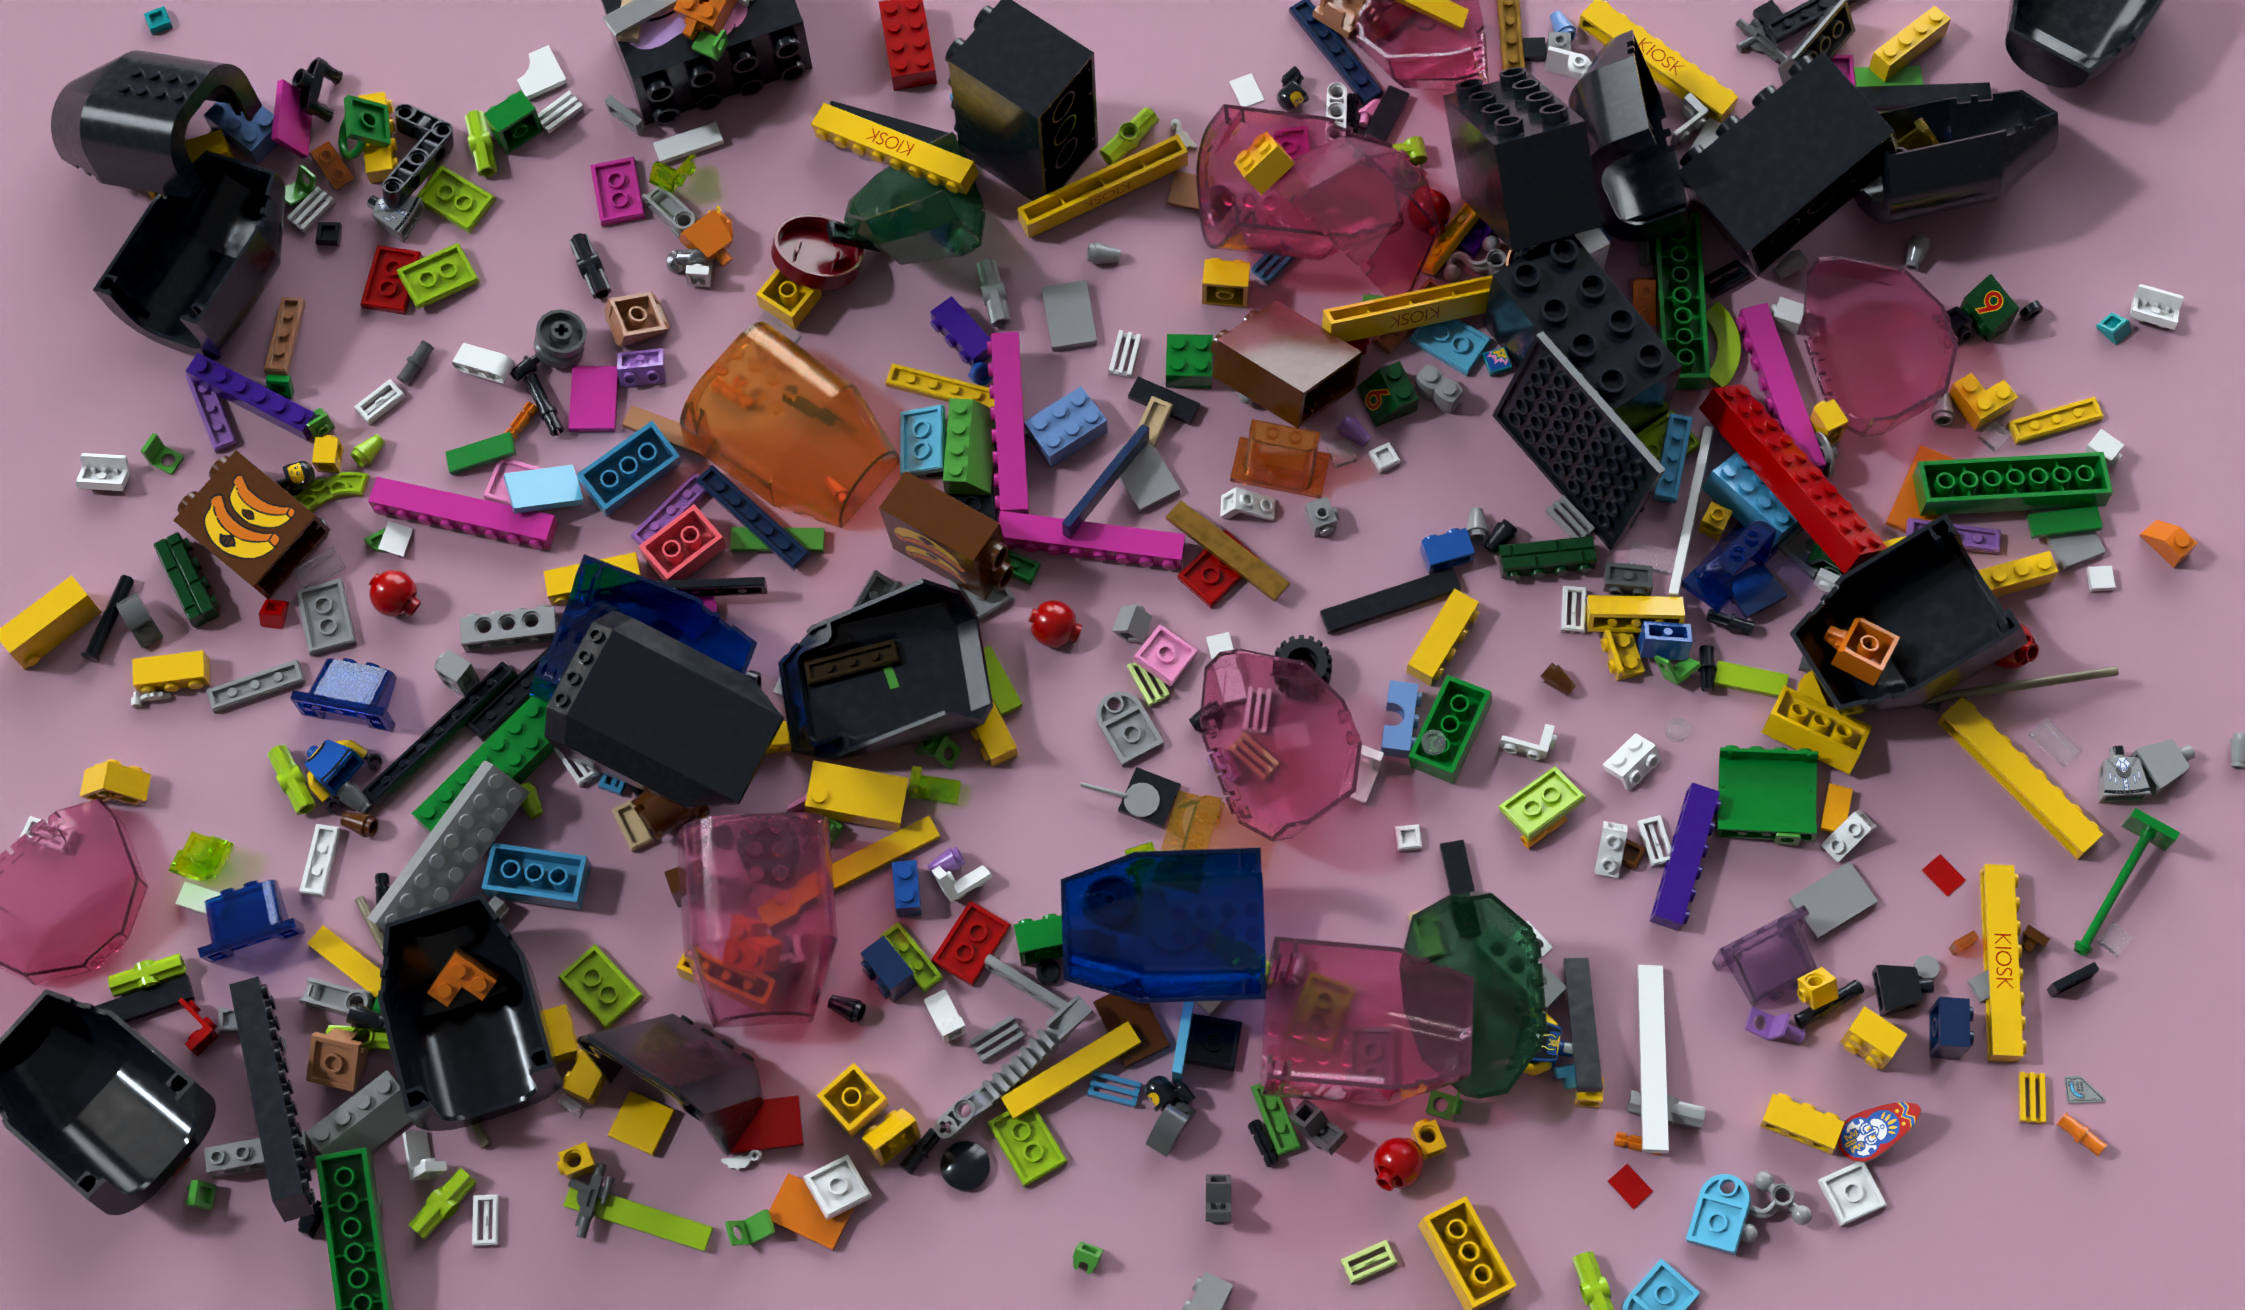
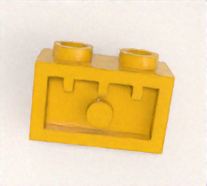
M1610 629L1605 630L1602 639H1600L1601 648L1604 653L1607 652L1608 669L1611 674L1615 675L1616 681L1643 675L1645 670L1632 632L1611 633Z

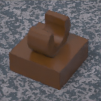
M2028 925L2023 933L2029 938L2022 947L2032 952L2037 943L2045 947L2050 938L2031 925Z

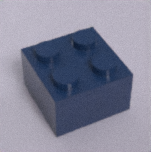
M884 935L860 953L862 958L860 964L863 967L864 974L870 981L876 980L877 989L886 1000L890 998L895 1003L917 986L914 972Z
M1939 997L1929 1009L1930 1058L1960 1060L1970 1046H1973L1974 1032L1970 1031V1022L1973 1021L1974 1009L1970 1007V999Z

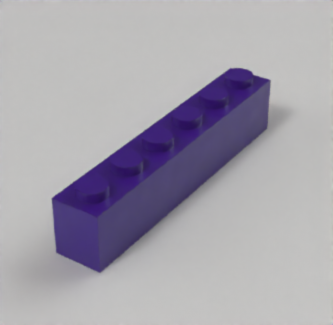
M200 353L196 354L185 372L192 382L306 441H309L312 437L307 424L317 418L314 412Z
M1693 782L1687 788L1671 843V851L1668 855L1670 860H1667L1650 922L1676 931L1683 924H1687L1690 911L1687 910L1688 903L1693 902L1696 894V889L1693 888L1694 882L1699 880L1703 869L1702 866H1699L1701 857L1705 858L1709 848V844H1706L1707 836L1712 835L1715 827V822H1712L1714 814L1718 813L1721 805V800H1718L1720 791Z

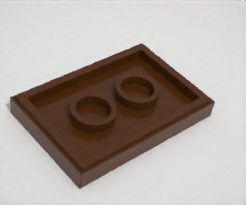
M1138 981L1093 1001L1108 1033L1128 1021L1141 1041L1140 1045L1120 1056L1125 1068L1170 1047Z

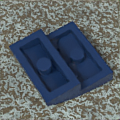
M1761 562L1720 583V587L1730 602L1737 605L1746 620L1787 598L1785 590Z

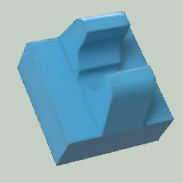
M1574 1063L1552 1067L1554 1078H1562L1564 1089L1576 1088Z

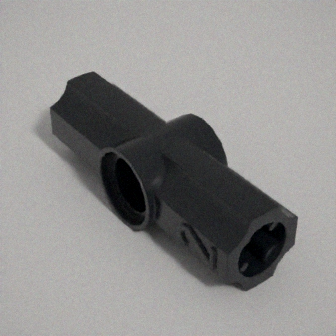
M587 233L573 235L569 243L577 259L576 263L583 279L586 280L593 298L603 299L612 292L611 287L605 277V270L598 254L595 253Z

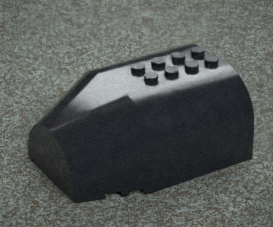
M2010 0L2005 38L2006 49L2013 62L2035 80L2058 88L2077 87L2129 58L2165 0Z
M1633 30L1616 36L1602 47L1573 88L1568 106L1584 119L1586 123L1602 228L1611 236L1623 241L1646 242L1692 226L1685 189L1677 173L1680 170L1676 148L1674 144L1668 146L1666 137L1672 135L1670 128L1664 129L1661 121L1667 118L1661 94Z
M134 50L74 79L62 89L52 111L51 134L54 146L62 160L77 169L79 167L82 168L89 176L94 175L102 184L192 199L204 182L186 151L185 134L191 118L205 100L228 103L236 115L241 116V112H243L249 121L252 120L262 104L245 73L235 65Z
M2023 90L1993 93V99L1978 100V95H1971V101L1957 103V97H1950L1879 112L1895 131L1899 148H1897V153L1890 154L1889 150H1880L1882 175L1857 194L1854 199L1866 214L1881 225L1995 201L2054 151L2058 140V112Z
M206 150L193 162L204 182L194 197L190 199L158 194L152 200L93 291L120 320L143 336L164 346L194 356L200 353L216 361L222 357L280 267L286 186L282 178L274 170Z
M1946 513L1840 576L1835 582L1833 589L1827 595L1824 594L1816 608L1812 612L1809 611L1789 633L1841 716L1923 706L2028 643L2022 626L2010 608L2004 611L1976 569L1964 548L1958 531ZM1855 618H1864L1900 637L1874 686L1831 665L1838 650L1823 640L1830 626L1848 631Z
M482 894L385 924L382 951L384 959L383 969L380 971L382 979L381 989L378 991V1002L405 1111L416 1127L427 1131H445L467 1127L537 1104L553 1095L561 1087L562 1078L532 967L521 948ZM457 948H460L499 975L496 983L483 1001L463 987H461L448 1007L427 994L430 985Z
M45 989L0 1038V1114L5 1128L84 1198L108 1215L125 1214L147 1202L197 1149L211 1128L216 1112L214 1098L113 1011L103 1010L92 1004L82 1003L71 997Z

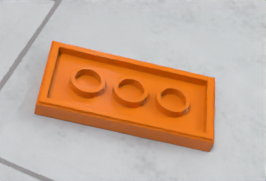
M1920 445L1885 525L1906 533L1908 518L1933 521L1941 515L1920 516L1912 475L1918 461L1955 459Z

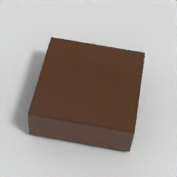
M1626 839L1621 865L1636 871L1646 848Z

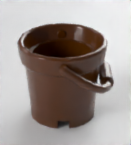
M646 791L631 801V804L636 806L634 810L648 830L652 828L654 831L653 837L657 841L678 828L680 831H684L692 836L701 833L710 814L708 805L687 809ZM694 819L700 820L696 829L693 830L688 827V822Z

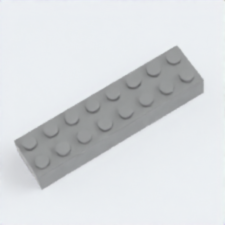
M484 760L367 919L385 931L386 923L447 905L530 792L496 766Z

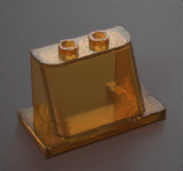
M1252 419L1249 437H1239L1230 482L1321 499L1330 454L1319 452L1321 432Z

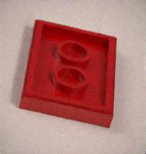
M377 245L361 299V308L406 315L410 296L397 274V269L420 260L422 253L420 251Z
M1226 529L1223 531L1225 534H1227L1229 537L1235 540L1238 544H1240L1242 547H1244L1246 550L1252 553L1229 531H1227ZM1205 549L1177 575V579L1210 609L1242 579L1241 576Z
M969 901L931 959V962L973 987L985 969L984 960L988 954L994 955L1010 930L1011 924L976 903Z
M799 1095L764 1099V1103L730 1155L748 1153L752 1150L764 1151L804 1146Z

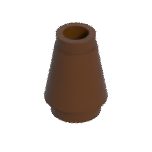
M1553 662L1540 676L1544 680L1543 683L1564 693L1566 696L1576 687L1560 665L1556 666Z
M344 812L340 820L342 826L363 837L374 836L379 826L378 819L374 818L372 814Z

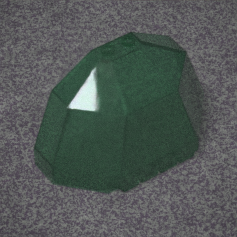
M953 131L928 143L967 158ZM889 166L876 174L848 201L844 222L849 230L852 229L856 234L900 265L960 257L975 251L976 248L982 245L986 213L980 211L984 208V204L976 181H974L966 195L960 192L953 193L945 186L940 184L938 186L933 185L927 179L922 177L915 178L907 171L902 169L898 171Z
M1482 891L1449 895L1412 915L1400 961L1404 1011L1424 1063L1462 1095L1475 1099L1508 1094L1542 1047V1036L1544 1031L1548 1030L1546 1012H1542V1009L1546 1008L1544 987H1540V984L1544 983L1542 962H1538V959L1542 958L1541 941L1537 940L1533 927L1493 893Z

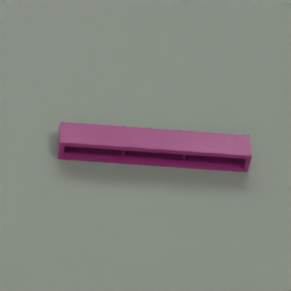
M1768 303L1742 308L1736 319V325L1739 332L1742 331L1744 348L1751 355V367L1754 372H1757L1759 390L1764 392L1766 397V409L1768 412H1771L1772 417L1779 423L1781 429L1792 437L1797 447L1807 454L1808 459L1813 465L1823 472L1826 463L1819 448L1817 438L1814 435L1813 427Z
M1019 332L991 333V341H987V353L992 355V363H988L989 377H993L994 384L989 385L990 399H994L995 407H990L991 421L996 422V429H991L992 443H997V451H993V465H998V473H994V486L999 487V496H995L996 510L1000 509V511L1029 514Z
M376 477L368 500L373 511L379 515H396L399 519H414L424 525L437 524L447 530L460 529L470 535H475L476 533L483 534L489 539L497 540L501 538L515 545L524 543L538 550L551 548L558 526L555 516L537 511L514 513L510 505L382 477Z
M1000 511L998 523H1000L1008 549L1022 548L1027 552H1036L1038 550L1045 551L1051 555L1069 554L1074 558H1083L1085 556L1092 557L1097 561L1116 560L1120 564L1132 562L1139 563L1144 567L1155 565L1162 566L1167 570L1182 569L1185 534L1084 521L1069 539L1063 535L1062 522L1065 519Z

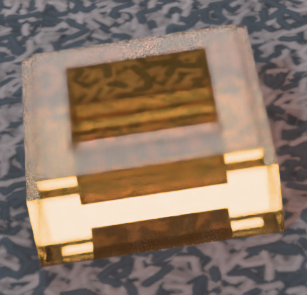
M1973 930L1955 940L1948 949L1952 955H1957L1973 946L1979 937Z

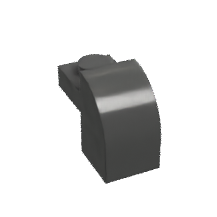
M138 592L116 603L119 613L142 649L163 637Z
M1175 1098L1171 1104L1166 1106L1147 1139L1146 1145L1167 1157L1177 1145L1183 1130L1194 1118L1197 1110Z
M1306 1098L1288 1116L1294 1126L1309 1142L1318 1149L1322 1148L1331 1156L1348 1138L1343 1130L1326 1118L1320 1108Z
M1206 1174V1222H1211L1215 1225L1231 1222V1175Z

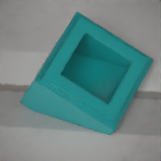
M2113 312L2096 325V328L2115 345H2118L2131 333L2129 320Z

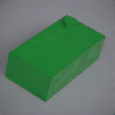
M1447 675L1408 756L1410 767L1454 784L1491 707V691Z

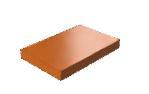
M788 1173L769 1213L772 1223L834 1251L855 1207L826 1220L804 1180Z

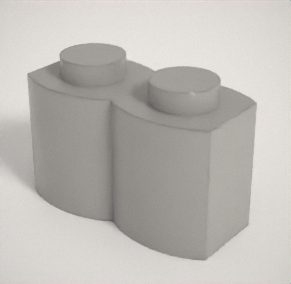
M1426 365L1416 376V392L1424 399L1433 401L1434 405L1442 412L1452 414L1461 403L1462 388L1455 381L1444 378L1437 368Z

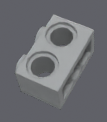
M449 649L444 654H441L435 662L434 669L442 683L463 697L480 681L472 664Z

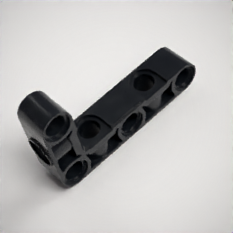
M401 104L395 108L396 128L400 133L410 138L413 137L419 140V142L382 183L384 203L390 208H397L403 205L454 146L453 127L450 123L409 104Z

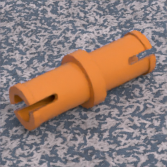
M2067 1112L2056 1124L2074 1137V1141L2077 1144L2080 1142L2097 1157L2108 1145L2091 1133L2088 1126H2082L2068 1115Z

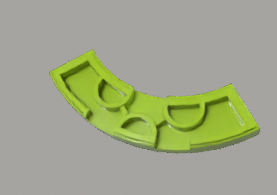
M1717 301L1706 311L1707 325L1717 342V355L1710 369L1709 381L1718 388L1728 386L1733 379L1740 360L1741 342L1733 318L1725 307Z
M340 472L338 475L322 477L315 480L297 496L295 495L294 498L313 513L324 503L339 497H363L370 476L362 472Z

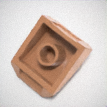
M651 291L609 298L605 307L606 321L615 339V344L619 346L649 339L669 329L670 324L662 305Z

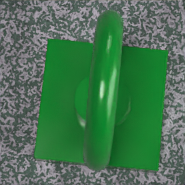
M347 95L344 98L345 117L338 136V146L342 157L346 160L356 159L363 152L367 143L387 148L391 144L388 105ZM347 138L357 140L356 146L351 151H349L347 146Z

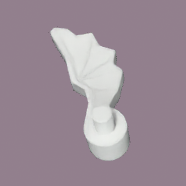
M1173 119L1171 121V129L1176 131L1175 135H1179L1186 148H1197V144L1190 139L1188 133L1183 132L1181 129L1180 121Z
M133 692L131 707L139 708L142 706V702L170 699L171 694L151 692L139 697L138 692Z
M752 1150L745 1157L738 1155L733 1158L721 1159L723 1164H727L729 1169L735 1168L739 1171L741 1168H746L751 1161H759L762 1158V1153L759 1150Z

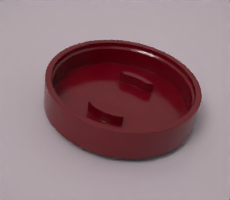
M804 214L788 218L778 226L771 247V256L777 269L793 282L812 289L833 290L847 286L856 279L862 264L864 249L829 241L826 224L829 220L839 221L826 216Z

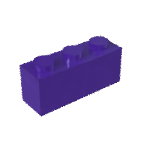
M952 296L930 311L931 326L937 333L941 332L945 336L946 343L952 349L955 347L960 352L959 356L965 364L969 363L973 366L975 363L984 362L992 356L987 353V341H991L990 337Z

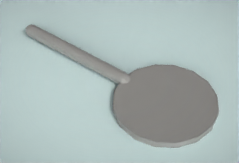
M1087 783L1080 784L1083 788L1123 797L1126 809L1136 817L1150 816L1159 807L1160 797L1158 791L1147 783L1134 784L1127 789L1126 793Z

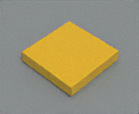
M629 1091L608 1133V1137L654 1156L675 1110Z

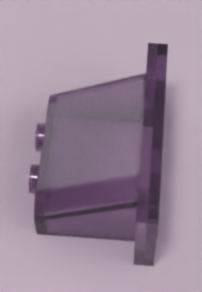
M1803 905L1718 950L1712 964L1717 971L1726 966L1729 967L1752 1007L1769 999L1772 1002L1785 995L1784 991L1790 988L1797 990V978L1818 969L1800 930L1809 915L1808 910Z

